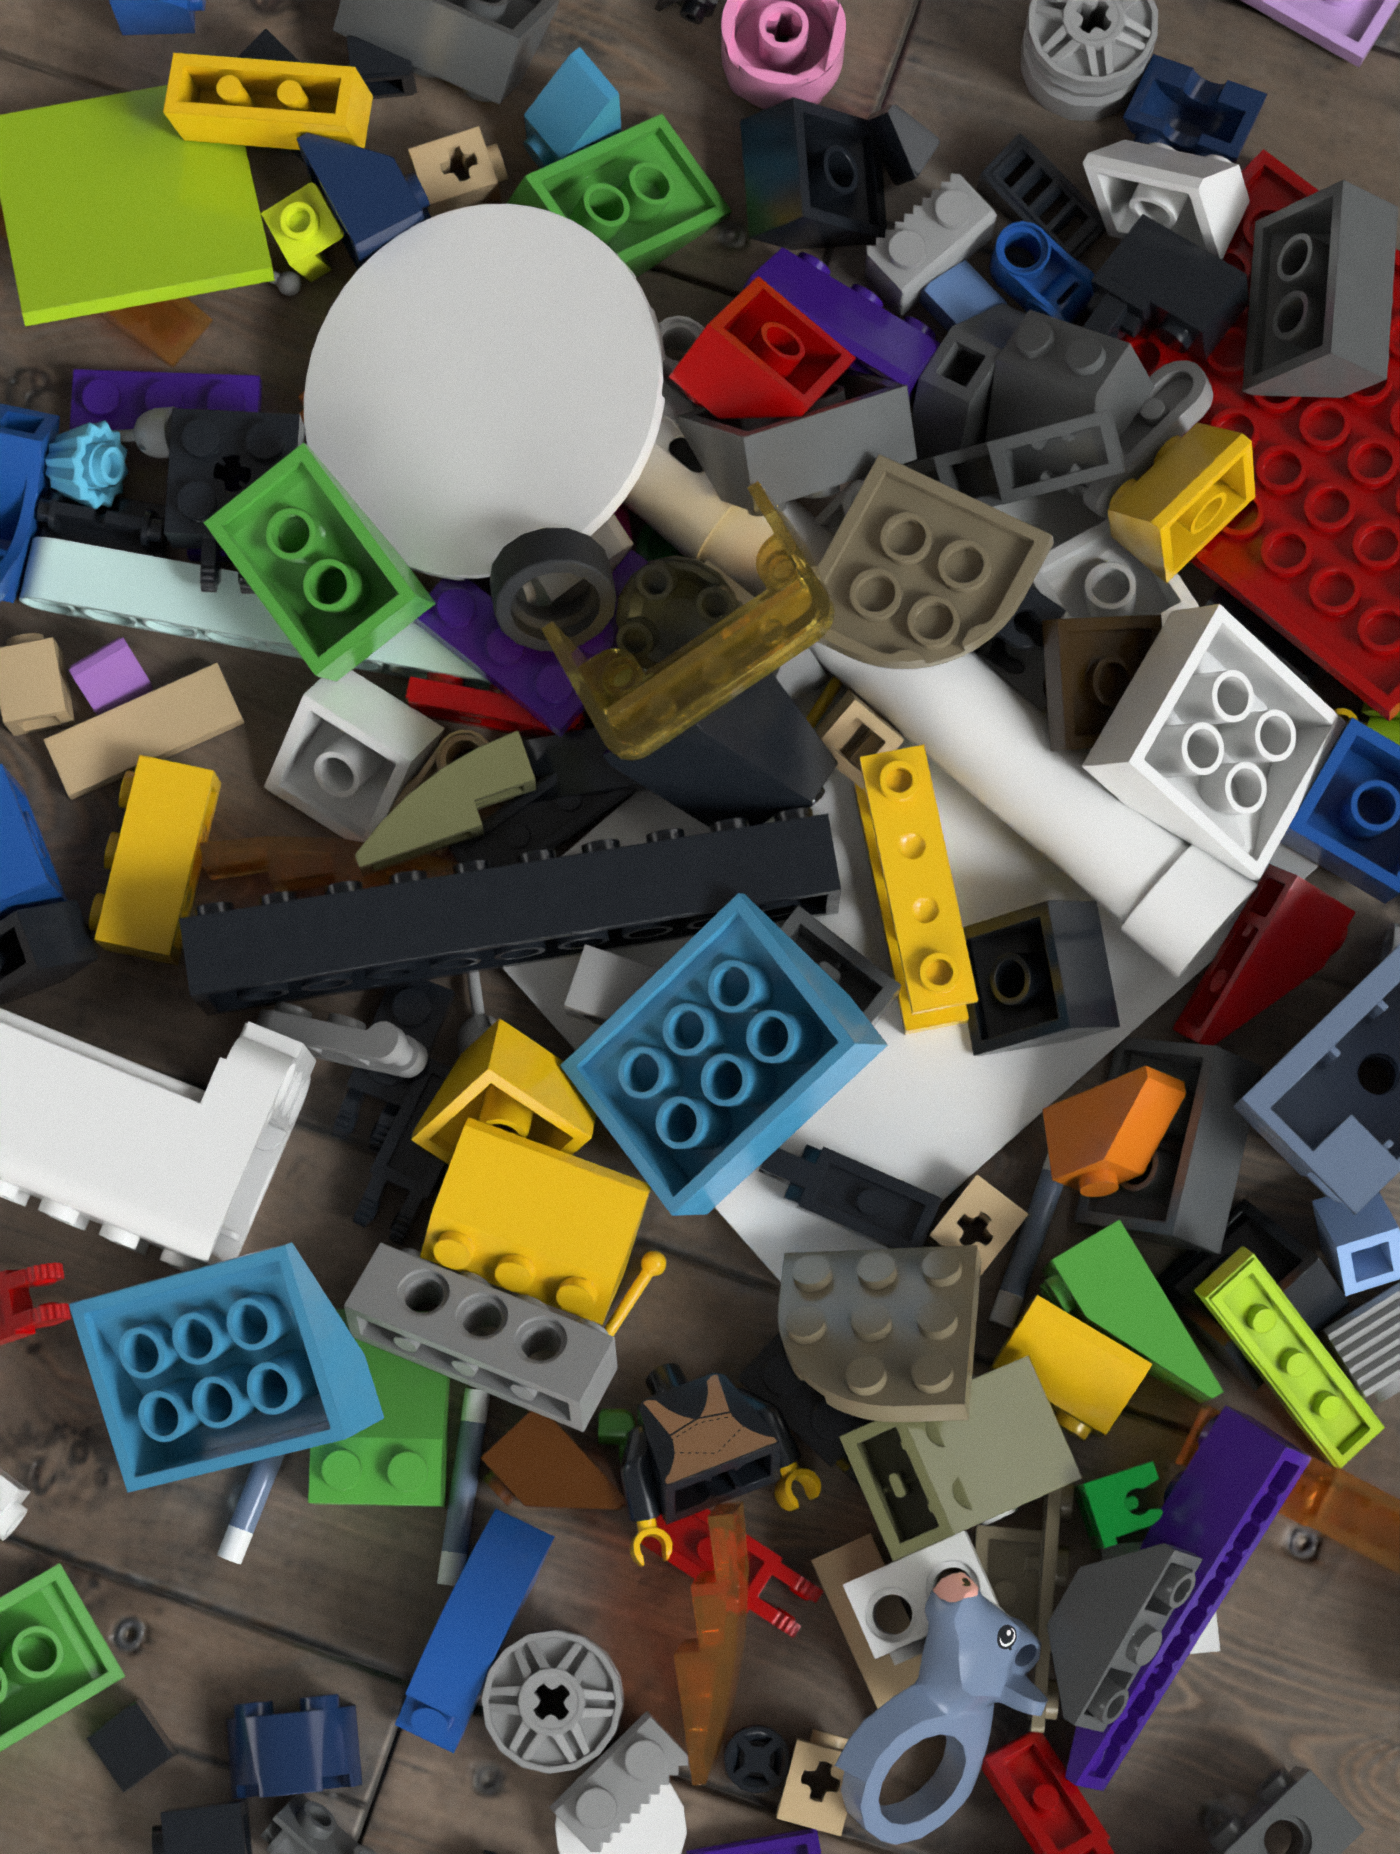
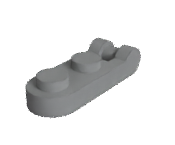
M1174 361L1165 364L1150 376L1155 387L1119 440L1127 472L1094 480L1088 488L1075 485L1064 489L1072 495L1078 496L1082 494L1084 496V504L1100 517H1107L1110 500L1119 487L1129 479L1134 478L1138 480L1154 464V459L1161 447L1176 435L1182 437L1211 407L1213 400L1212 386L1198 364L1190 361Z
M276 1002L274 1010H260L256 1022L259 1026L304 1043L313 1057L321 1060L404 1078L418 1075L427 1064L428 1054L423 1044L405 1035L400 1028L388 1021H380L373 1024L368 1030H365L366 1025L363 1022L345 1015L330 1013L326 1022L312 1019L313 1014L306 1009L289 1003Z

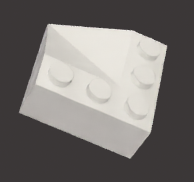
M1220 604L1174 610L1167 618L1082 767L1129 808L1188 843L1195 845L1247 878L1257 880L1263 874L1347 722Z

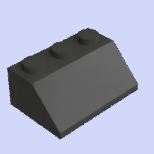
M341 0L333 31L346 37L351 35L408 59L412 61L414 73L425 77H439L461 87L467 96L483 102L493 101L500 104L521 83L557 10L560 0Z
M1341 180L1255 221L1243 392L1260 396L1343 398L1387 379L1398 206L1345 180Z
M849 368L802 417L718 419L706 408L677 416L679 429L721 501L746 509L748 514L752 516L774 515L784 511L788 501L800 497H829L840 491V484L855 479L865 481L879 454L900 464L917 459L907 385Z
M1126 1037L1114 1049L1107 1081L1143 1066H1149L1184 1081L1186 1095L1144 1174L1118 1184V1190L1106 1196L1087 1197L1080 1194L1074 1222L1102 1230L1120 1219L1132 1238L1168 1247L1220 1254L1250 1124L1233 1106L1261 1079L1263 1066L1218 1046Z

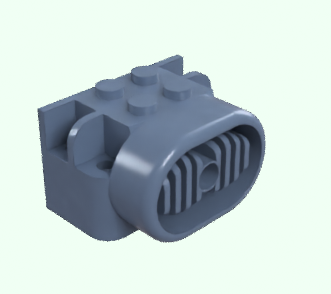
M1400 944L1233 1106L1302 1177L1306 1176L1324 1195L1333 1201L1345 1204L1354 1215L1400 1172ZM1370 1061L1384 1067L1389 1077L1388 1088L1384 1094H1371L1362 1087L1358 1078V1069L1361 1063Z

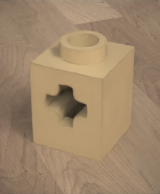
M479 126L408 149L412 170L428 197L430 206L427 209L431 218L463 207L482 204H502L498 182L508 179L506 168L497 143L486 147ZM464 168L465 173L470 178L465 181H458L457 176L452 171Z
M40 633L20 634L7 639L6 646L0 647V709L2 721L13 736L76 724L63 651L53 637L44 639V635Z
M850 689L815 729V732L837 760L836 768L861 789L865 785L859 757L896 750L904 741L899 731Z
M977 1174L926 1241L933 1247L964 1246L959 1241L964 1231L957 1222L962 1220L967 1224H971L976 1218L983 1220L987 1226L982 1235L989 1243L987 1246L977 1241L972 1244L978 1246L981 1258V1276L1029 1214Z
M816 1729L812 1730L810 1741L796 1737L789 1769L776 1811V1819L837 1836L842 1835L847 1816L841 1793L844 1771L836 1767L835 1764L848 1738ZM819 1761L830 1763L829 1773L834 1778L839 1779L836 1789H824L821 1798H814L810 1796V1785L802 1781L801 1776L804 1770L815 1771Z

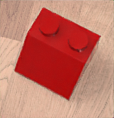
M757 276L707 324L669 378L684 389L685 394L692 402L708 409L718 419L802 417L850 367L856 357L761 277Z

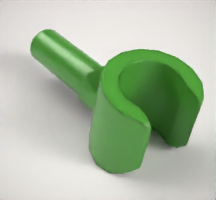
M605 1408L599 1414L598 1444L619 1445V1461L621 1465L626 1435L635 1427V1419L631 1412L626 1409Z

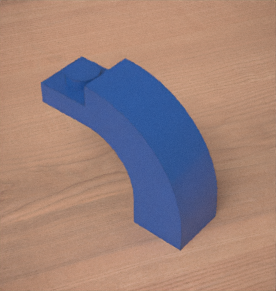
M1 403L0 603L1 601L14 603L22 588L32 539L40 537L43 522L37 520L38 504L42 496L49 497L51 488L50 478L45 475L47 469L45 457L49 453V444L54 443L56 436L59 435L60 416Z
M495 1509L463 1568L426 1645L405 1693L407 1696L396 1720V1726L452 1753L455 1752L485 1686L488 1671L496 1662L504 1642L537 1580L555 1536Z

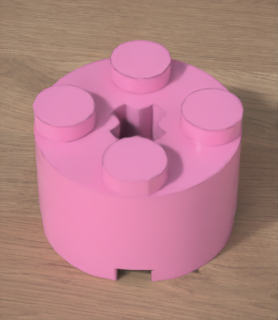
M727 0L721 20V58L731 90L737 96L763 109H767L792 97L819 104L834 86L843 65L846 18L840 2L838 3L837 0ZM780 36L789 37L788 42L778 41Z

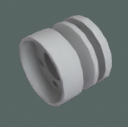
M1032 0L1028 9L1026 28L1021 45L1020 67L1029 93L1046 110L1068 120L1096 121L1120 112L1131 102L1151 60V54L1158 36V9L1155 1ZM1093 24L1100 27V28L1095 27L1094 29L1091 30L1090 33H1087V32H1084V31H1083V30H1088V29H1090Z
M562 1629L528 1634L505 1648L488 1671L482 1695L485 1727L498 1749L521 1767L547 1774L576 1770L599 1756L619 1729L625 1705L622 1677L609 1653L586 1635ZM542 1684H545L551 1690L560 1685L567 1688L570 1695L564 1701V1705L569 1711L566 1717L561 1718L554 1712L545 1718L539 1714L536 1708L543 1699L537 1690Z

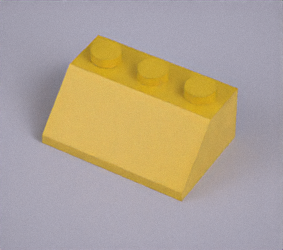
M468 1117L433 1207L420 1258L458 1272H472L484 1278L490 1284L520 1295L534 1297L544 1304L603 1325L624 1276L651 1187L644 1181Z

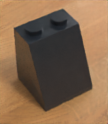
M751 643L659 678L603 754L609 765L709 828L715 822L733 818H746L749 821V826L759 825L767 822L778 812L794 808H810L823 797L825 793L823 785L838 764L837 760Z

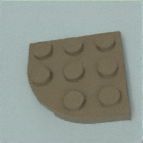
M879 454L792 612L788 624L798 633L847 657L869 665L890 669H919L944 664L963 657L979 648L1007 624L1024 600L1054 544L1053 536Z
M978 1246L784 1253L778 1302V1325L788 1361L800 1381L805 1380L812 1388L824 1395L828 1405L852 1416L882 1422L969 1420L981 1258Z

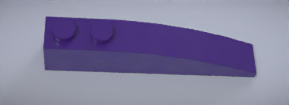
M1225 1405L1220 1415L1213 1417L1203 1428L1198 1440L1199 1448L1186 1469L1179 1472L1170 1481L1165 1490V1503L1161 1507L1163 1514L1155 1524L1151 1525L1139 1550L1166 1543L1193 1552L1203 1560L1195 1572L1196 1581L1190 1596L1182 1605L1173 1610L1161 1631L1162 1642L1159 1650L1150 1662L1141 1666L1127 1690L1129 1692V1699L1121 1715L1114 1722L1108 1724L1104 1732L1076 1726L1065 1778L1076 1786L1100 1791L1105 1790L1312 1459L1307 1453L1246 1413Z

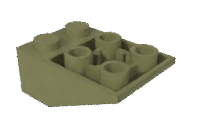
M1029 1355L972 1379L969 1420L927 1422L873 1421L839 1436L893 1561L1083 1478Z

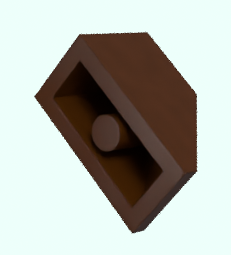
M533 1411L525 1415L481 1457L490 1468L481 1478L507 1506L516 1498L527 1508L620 1511L626 1505L625 1497L562 1428L554 1420Z

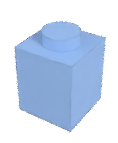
M1380 1192L1355 1215L1345 1204L1335 1202L1327 1196L1312 1201L1321 1250L1345 1296L1400 1280V1229Z

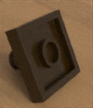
M1161 614L1067 618L1042 621L1045 662L1043 692L1047 699L1050 751L1093 748L1161 631Z

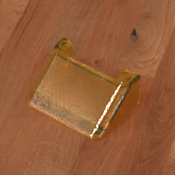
M759 481L747 489L775 533L763 543L756 557L757 573L767 589L647 671H644L639 661L630 652L620 648L604 650L588 660L553 621L541 628L604 744L615 756L624 760H638L650 755L818 642L829 631L834 620L835 609L815 561L797 529Z

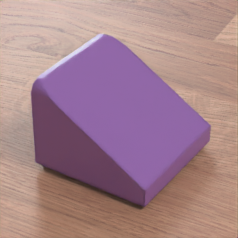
M120 637L116 638L72 664L71 668L68 669L97 716L153 690L152 683L123 637L121 639Z

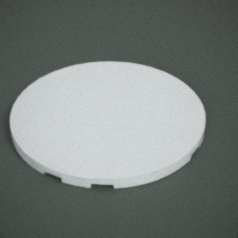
M482 204L463 207L436 215L399 234L373 254L344 286L331 306L318 333L306 375L304 426L307 445L397 550L411 570L433 577L465 581V578L478 579L490 577L492 563L502 548L522 534L542 528H569L591 536L612 516L639 479L657 438L665 398L662 396L663 361L666 357L662 333L655 311L650 307L642 287L636 280L635 274L618 254L592 232L570 219L543 209L516 204Z

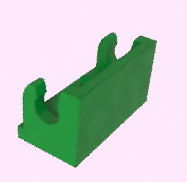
M1153 1461L1074 1486V1496L1092 1550L1117 1545L1116 1537L1147 1528L1160 1519L1163 1514L1161 1509H1148L1147 1511L1132 1514L1130 1510L1136 1509L1139 1501L1134 1496L1126 1498L1128 1492L1136 1488L1143 1489L1159 1479Z

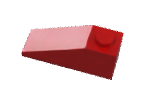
M1269 864L1257 884L1258 886L1251 894L1172 1029L1198 1044L1214 1046L1321 970L1329 957L1335 954L1345 942L1348 925L1356 912L1300 876Z

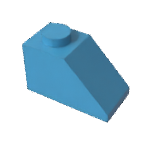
M581 47L577 48L567 57L524 114L527 139L523 141V145L536 165L541 169L622 132L619 93Z

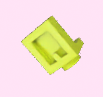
M308 183L261 213L288 264L310 282L332 270L322 251L342 239L344 231L316 184Z

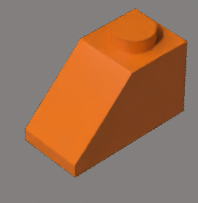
M1143 1066L1043 1108L1052 1180L1079 1190L1083 1196L1101 1197L1116 1192L1119 1188L1118 1184L1143 1175L1186 1095L1185 1082L1149 1066Z

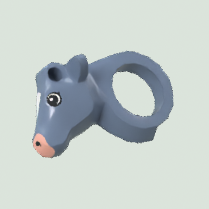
M962 1572L942 1578L931 1591L925 1604V1614L929 1624L918 1679L913 1685L892 1697L861 1723L848 1739L835 1764L836 1767L844 1771L841 1793L847 1813L864 1830L886 1843L897 1845L921 1839L943 1825L964 1804L971 1794L982 1768L992 1726L994 1703L999 1702L1023 1713L1041 1716L1048 1702V1699L1041 1690L1027 1677V1674L1040 1659L1041 1641L1024 1622L1009 1616L999 1605L982 1595L974 1581ZM940 1734L946 1735L947 1742L943 1759L934 1775L919 1791L901 1802L886 1806L880 1805L879 1796L882 1783L890 1768L907 1749L925 1738Z

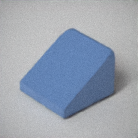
M963 260L928 283L921 290L920 295L921 305L947 332H949L952 326L1001 303L1007 305V302L966 260Z

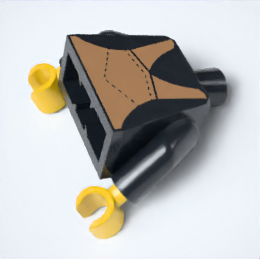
M676 1363L663 1364L655 1368L647 1376L645 1384L652 1396L643 1399L637 1405L638 1426L632 1428L626 1435L620 1469V1478L629 1521L637 1523L638 1533L631 1541L630 1555L638 1566H644V1558L640 1551V1544L644 1537L651 1536L660 1542L664 1562L671 1555L672 1541L670 1536L664 1530L657 1528L656 1517L661 1514L667 1525L774 1482H777L774 1492L776 1501L781 1508L787 1511H794L799 1508L798 1500L793 1495L791 1489L793 1480L801 1483L809 1500L819 1496L821 1491L820 1478L815 1472L799 1467L797 1460L801 1457L800 1451L781 1410L775 1404L744 1388L736 1389L724 1374L714 1372L688 1382L680 1366Z

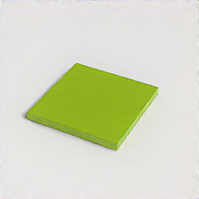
M168 85L1 114L0 200L25 327L275 281L246 147L244 145L184 141L163 113Z

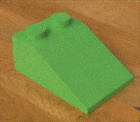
M659 114L524 176L506 203L543 209L576 222L592 232L617 253L633 271L636 278L728 218L732 212L663 114Z
M305 443L298 446L204 522L315 676L337 682L436 604L397 550Z
M1120 1219L1053 1258L1041 1270L1046 1280L1039 1285V1288L1045 1300L1152 1363L1147 1372L1148 1374L1196 1405L1211 1400L1224 1392Z
M335 1309L349 1330L345 1309ZM416 1311V1312L425 1313V1312H430V1311ZM355 1339L365 1354L384 1419L347 1439L310 1448L308 1503L316 1505L446 1508L450 1377Z
M60 1563L0 1597L1 1752L125 1677Z

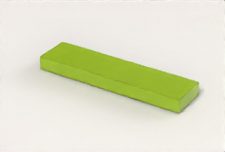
M1244 1246L1240 1247L1194 1290L1325 1462L1335 1470L1339 1471L1385 1428L1254 1253Z

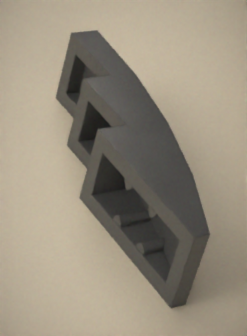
M1111 408L904 464V466L991 507L1127 472Z

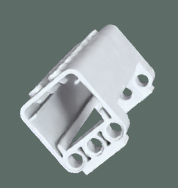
M0 1008V1197L24 1207L30 1196L42 1200L38 1210L48 1214L49 1217L83 1231L86 1230L90 1220L99 1223L102 1227L98 1235L144 1256L149 1244L163 1250L159 1260L183 1272L238 1257L305 1101L311 1080L310 1075L315 1066L316 1059L304 1043L248 1021V1023H245L240 1037L231 1048L227 1059L219 1058L207 1089L204 1091Z

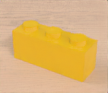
M173 53L163 113L184 141L300 150L297 138L306 133H311L365 148L373 95L356 67Z
M139 755L135 772L126 771L119 793V807L126 809L120 833L111 832L104 855V868L111 870L106 893L96 894L89 917V929L96 931L94 940L104 950L173 965L179 964L183 947L179 918L190 917L221 788V781L214 770Z

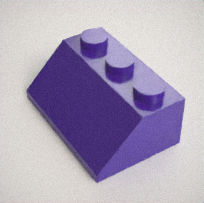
M782 247L749 277L743 286V290L757 276L761 277L854 355L856 359L849 369L907 385L911 406L915 400L919 377L941 344L935 340V333L927 325L910 316H906L901 320L883 309V302L872 291L858 284H852L850 288L829 276L831 272L822 261L805 252H800L797 256Z

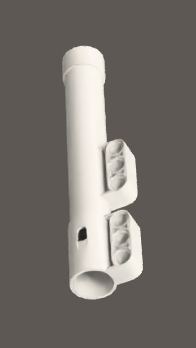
M684 316L668 317L658 323L662 333L664 351L677 349L687 353L705 329L695 320ZM665 355L662 396L665 398L659 432L651 455L639 479L622 503L686 558L697 559L703 563L708 559L788 624L792 612L864 481L855 479L848 484L817 517L813 516L795 499L786 502V509L784 511L769 516H752L748 514L746 509L721 501L679 429L678 415L703 407L692 402L685 394L684 389L669 378L680 361L672 360ZM800 634L820 665L915 746L924 744L926 755L1122 922L1123 925L1120 930L1176 978L1204 951L1258 886L1251 879L1123 804L1082 767L1090 750L1050 751L1048 715L973 651L953 661L932 667L890 669L862 663Z

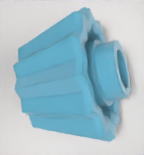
M106 421L95 424L89 422L57 435L55 442L49 444V453L45 457L47 465L45 475L50 478L51 488L58 490L65 497L90 508L97 509L100 505L109 508L112 506L115 495L123 493V480L129 473L125 464L128 450L121 445L120 432L118 430H111Z

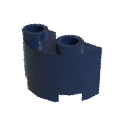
M1153 54L1123 119L1129 130L1135 135L1134 142L1143 144L1162 143L1176 151L1203 157L1218 155L1236 164L1265 103L1267 93L1227 80L1224 84L1210 82L1199 76L1193 67Z
M339 1694L299 1698L300 1711L274 1714L273 1701L235 1704L234 1718H225L232 1799L254 1796L261 1798L320 1792L323 1789L363 1785L356 1705L340 1707Z

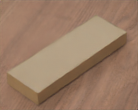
M215 663L44 739V742L69 798L74 800L123 778L127 770L135 772L139 755L163 760L240 726L245 722L218 663Z
M869 1533L810 1561L875 1706L879 1709L892 1697L916 1682L919 1677L922 1654L897 1665H894L890 1654L877 1659L872 1654L843 1587V1584L885 1566L872 1535ZM888 1595L879 1602L876 1608V1620L884 1631L891 1634H900L909 1627L911 1622L899 1595Z

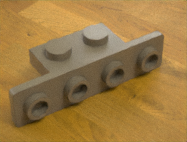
M1074 1482L1043 1496L1041 1530L975 1525L974 1548L999 1602V1606L1009 1616L1024 1622L1042 1643L1040 1659L1030 1671V1681L1041 1690L1048 1699V1702L1041 1716L1027 1714L1026 1730L1030 1732L1044 1733L1045 1719L1056 1720L1058 1714L1059 1689L1057 1679H1048L1050 1652L1052 1651L1047 1623L1054 1613L1055 1585L1066 1586L1069 1546L1058 1545L1060 1519L1070 1520L1072 1516Z

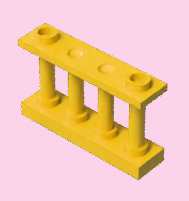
M923 744L861 756L859 761L865 787L861 789L854 783L853 789L893 979L901 985L897 1001L904 1034L907 1035L967 1023L969 1016L966 1004L978 1002L925 746Z

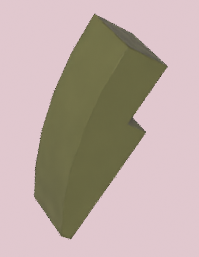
M519 731L474 749L443 767L409 793L377 825L355 854L362 876L484 835L483 825L478 813L479 809L536 790L535 776Z

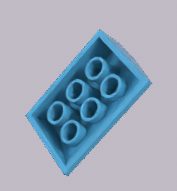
M738 893L560 1066L672 1216L707 1215L881 1053L888 1044L850 995L745 894Z
M292 1242L69 1304L127 1493L344 1440L384 1419L365 1354Z

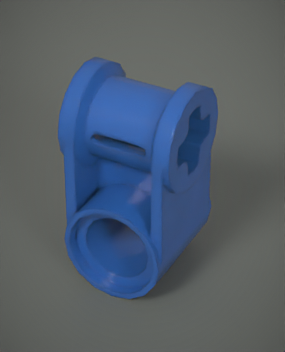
M1026 221L1015 222L1001 231L996 240L989 264L991 278L997 286L1002 288L1026 312L1032 310L1072 324L1088 308L1087 304L1093 296L1091 280L1095 274L1083 263L1072 258L1041 227L1034 223ZM1014 247L1024 248L1032 254L1035 264L1027 268L1016 267L1007 260L1005 251ZM1068 295H1070L1061 305H1059Z

